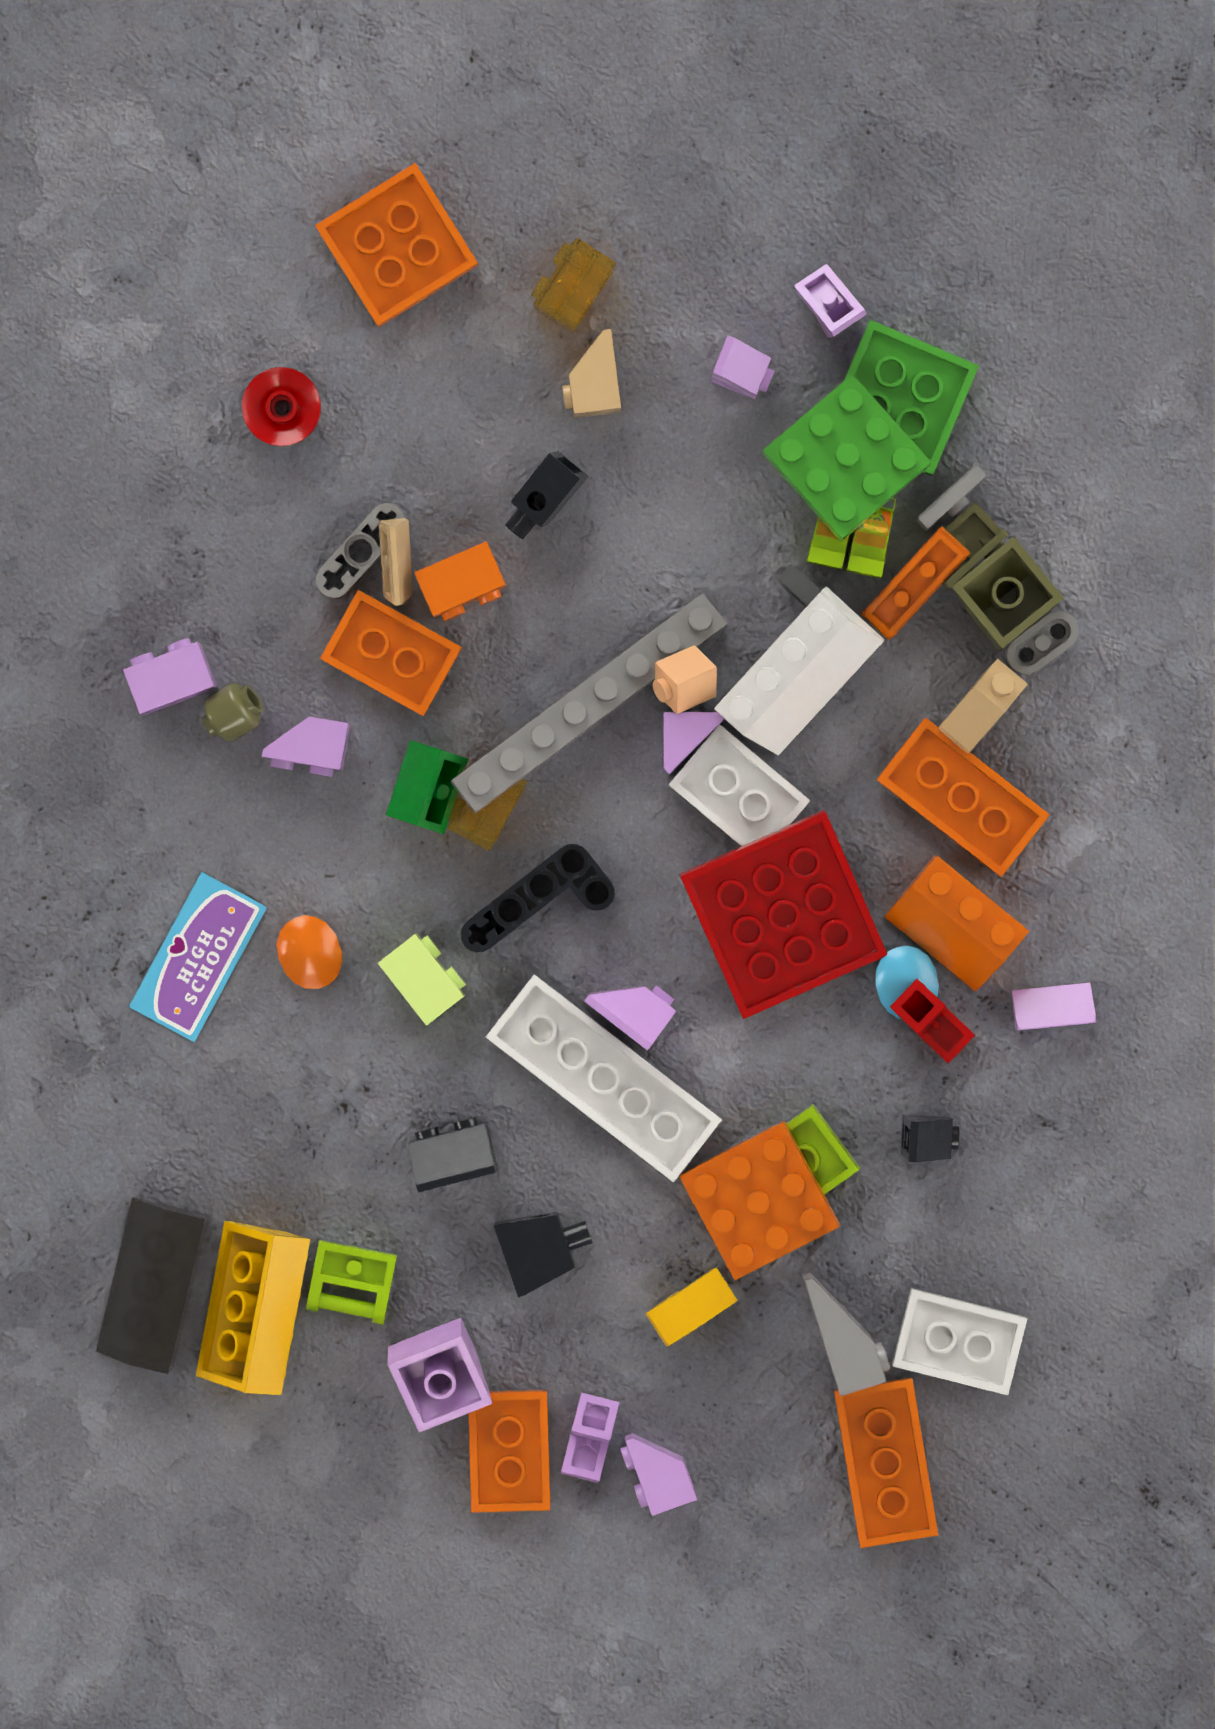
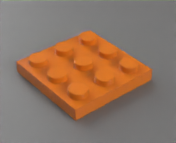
M416 163L315 225L378 328L479 266Z
M785 1120L679 1175L734 1280L840 1227L834 1211Z

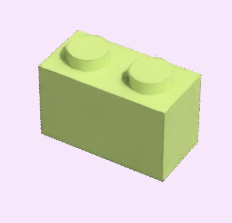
M416 933L378 962V965L427 1026L465 996L461 988L466 984L452 966L445 970L437 957L442 953L431 938L426 935L421 939Z

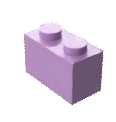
M186 638L168 645L169 652L154 658L153 653L149 652L130 660L132 666L123 669L140 715L151 714L218 688L201 643L195 642L191 644L190 639Z

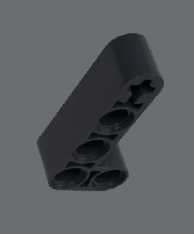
M567 844L470 918L462 927L461 940L470 951L476 953L484 952L500 942L569 887L588 909L597 911L609 907L613 902L615 896L614 886L586 849L577 844ZM570 850L579 851L584 857V866L577 873H569L562 866V857ZM539 874L547 875L553 882L552 892L543 898L535 896L530 888L532 879ZM594 881L603 882L609 890L608 899L602 904H593L586 897L587 886ZM506 899H514L522 907L521 916L514 922L505 921L499 913L500 905ZM491 910L495 921L504 927L505 931L498 934L496 927H494L486 934L488 942L485 945L479 941L473 944L469 939L473 934L470 927L476 924L480 928L489 923L491 920L486 918L485 914Z

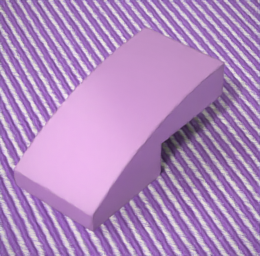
M585 1393L580 1394L560 1474L599 1483L619 1402Z

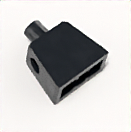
M561 452L549 453L512 499L511 503L518 509L506 522L505 526L521 539H524L536 524L540 527L547 526L589 476ZM538 492L542 493L546 499V504L542 508L538 507L534 500Z
M558 1212L502 1220L494 1224L518 1297L530 1293L575 1268L576 1264L571 1250L593 1243L586 1221L563 1228Z

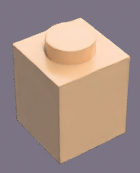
M695 645L655 662L654 693L659 701L665 702L676 714L716 697L717 667Z

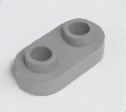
M1062 611L1046 615L1010 642L1006 650V661L1009 667L1021 675H1030L1039 671L1076 642L1079 634L1076 620L1070 614ZM1053 625L1063 627L1064 636L1061 639H1054L1051 636L1050 629ZM1022 648H1028L1032 652V660L1028 663L1022 662L1018 657V653Z

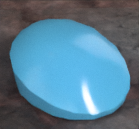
M901 946L888 951L887 955L881 958L875 972V987L879 1000L885 1010L898 1019L901 1018L890 1006L916 979L921 981L936 997L938 996L939 984L936 968L928 955L918 948Z

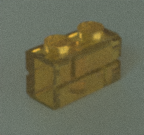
M576 238L572 245L566 242L562 245L553 260V263L558 265L550 279L546 276L540 279L531 295L536 298L533 304L536 311L573 334L616 269V263L612 259L595 250L579 238Z
M524 779L520 780L476 814H474L464 800L456 797L449 818L451 823L448 829L491 852L528 782Z

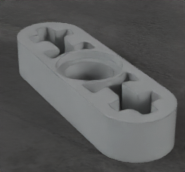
M384 503L375 507L319 569L316 576V584L323 595L331 599H339L346 596L380 559V547H378V544L370 535L363 533V531L370 526L374 533L379 527L380 521L378 516L381 513L388 516L393 512L397 515L395 519L405 518L397 506ZM358 540H365L372 546L371 557L362 563L352 560L349 553L351 545ZM343 555L346 562L359 571L355 576H352L350 571L347 570L341 578V581L344 583L343 588L339 590L333 587L327 590L325 586L328 580L324 576L329 571L333 574L340 571L343 565L336 561Z

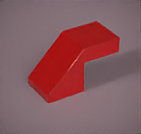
M918 979L890 1006L947 1064L976 1036Z

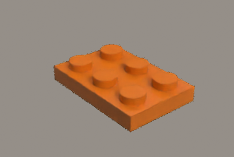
M357 590L320 659L424 717L461 652L462 647L362 591Z
M547 1390L489 1391L492 1404L468 1413L471 1513L551 1510Z

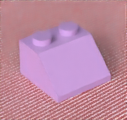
M461 1318L388 1346V1367L419 1433L492 1404L491 1395L477 1352Z

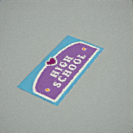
M201 872L129 1007L195 1042L267 907Z

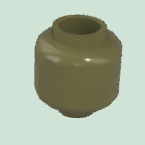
M230 683L206 699L204 702L205 716H203L202 721L207 731L213 737L219 735L225 741L233 742L260 724V713L263 712V705L251 687Z

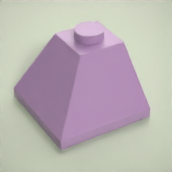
M657 985L652 991L646 986L592 992L584 1000V1002L646 1050L651 1047L676 1013V1010L670 1006L675 999Z

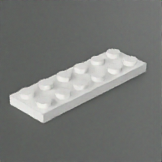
M535 974L486 1036L487 1039L672 1182L678 1178L722 1121L719 1116Z

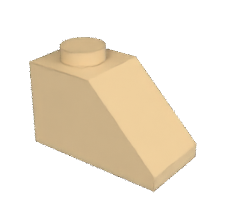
M611 329L601 332L570 372V385L562 386L565 409L573 408L574 418L621 412Z
M997 658L974 683L938 729L968 754L1006 712L1028 684Z

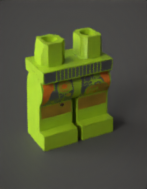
M892 498L852 532L853 538L846 572L882 578L896 499ZM817 516L806 563L841 570L849 536L840 542Z

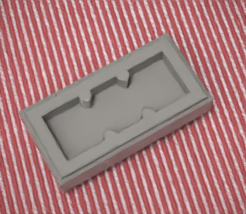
M974 465L917 517L916 523L926 532L946 513L953 518L970 502L965 496L987 475L978 465Z

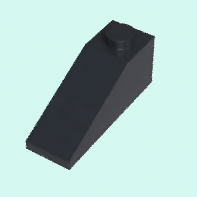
M903 1114L901 1155L908 1162L951 1159V1150H958L959 1126H953V1119L951 1117Z

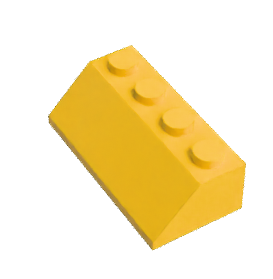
M224 1221L196 1370L197 1377L243 1393L282 1394L310 1239L285 1231Z

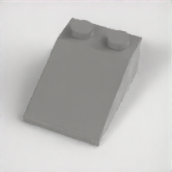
M809 1271L801 1273L840 1396L887 1382L884 1372L891 1370L882 1343L875 1344L870 1334Z

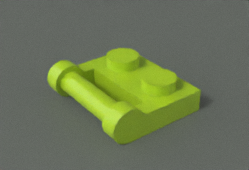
M319 1240L306 1310L318 1312L320 1308L371 1318L372 1323L384 1325L397 1255ZM325 1282L376 1292V1303L322 1293L323 1284Z

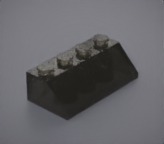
M132 1197L96 1352L125 1364L169 1374L173 1370L210 1215Z

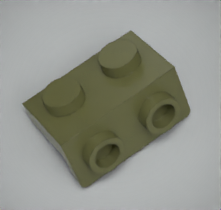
M975 501L945 528L971 553L947 578L942 586L948 591L954 584L971 572L983 558L987 559L1003 546L1002 540L1009 535L1004 529L1001 530Z

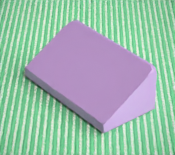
M1090 982L1011 990L1015 1030L1096 1023Z

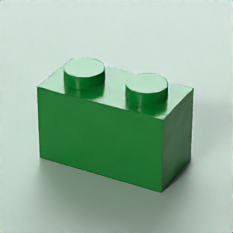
M410 740L386 816L444 834L458 793L451 784V780L465 771L469 759Z

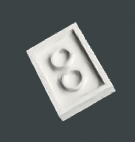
M720 724L669 783L672 789L740 846L790 825L810 802L806 796Z
M911 1288L892 1366L1008 1395L1027 1318Z

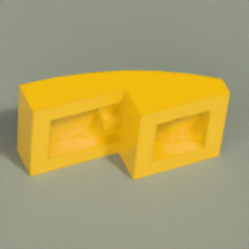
M716 1267L682 1290L675 1292L645 1314L667 1347L697 1329L738 1300Z

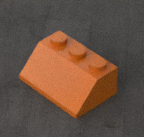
M937 855L930 859L884 915L888 921L975 992L1006 961L1029 933L1028 929Z

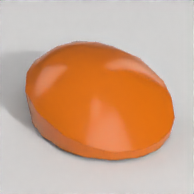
M303 915L292 919L280 930L276 943L278 959L285 974L295 984L305 989H320L336 979L342 964V950L336 934L326 922L314 916Z

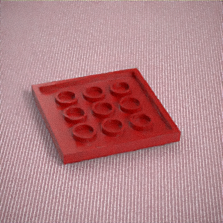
M825 810L679 874L743 1019L888 955Z

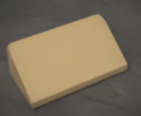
M406 518L381 520L379 523L383 595L394 606L403 604L413 595L409 521Z

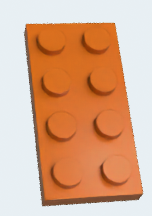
M926 717L920 722L876 779L881 785L999 877L1004 875L1050 816L1049 813L971 752L967 754Z
M912 1377L889 1380L885 1383L840 1396L838 1389H835L834 1396L860 1548L938 1536Z

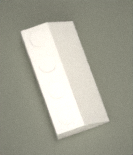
M826 586L714 709L743 736L779 755L885 640Z

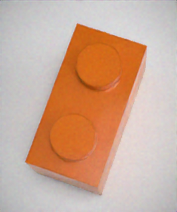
M487 541L414 572L434 619L442 616L444 622L466 613L463 606L478 600L480 606H483L501 598L500 590L507 588Z

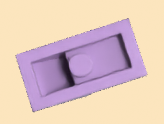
M827 264L794 285L800 298L817 317L827 338L834 337L867 315L865 309Z

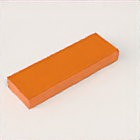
M941 526L861 615L890 641L971 552Z

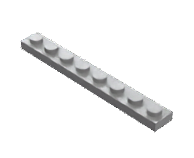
M702 593L451 780V784L474 814L478 813L655 680V662L691 646L700 647L724 629L727 623L704 593Z

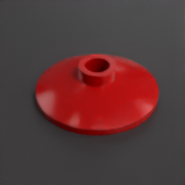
M275 367L261 372L249 383L242 399V414L247 427L259 440L273 446H290L303 441L313 432L320 418L321 400L317 388L305 374L288 367ZM285 401L289 403L290 411L286 415H278L275 410L276 405L279 402Z

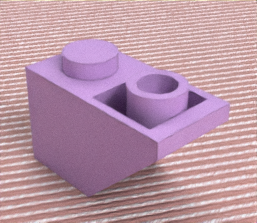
M309 716L263 749L262 757L271 759L270 767L294 770V764L298 763L310 765L309 773L332 777L334 770L343 771L351 724Z
M634 1433L625 1436L627 1446L620 1449L628 1471L635 1469L640 1484L634 1485V1489L641 1508L649 1506L653 1516L697 1500L693 1483L682 1456Z

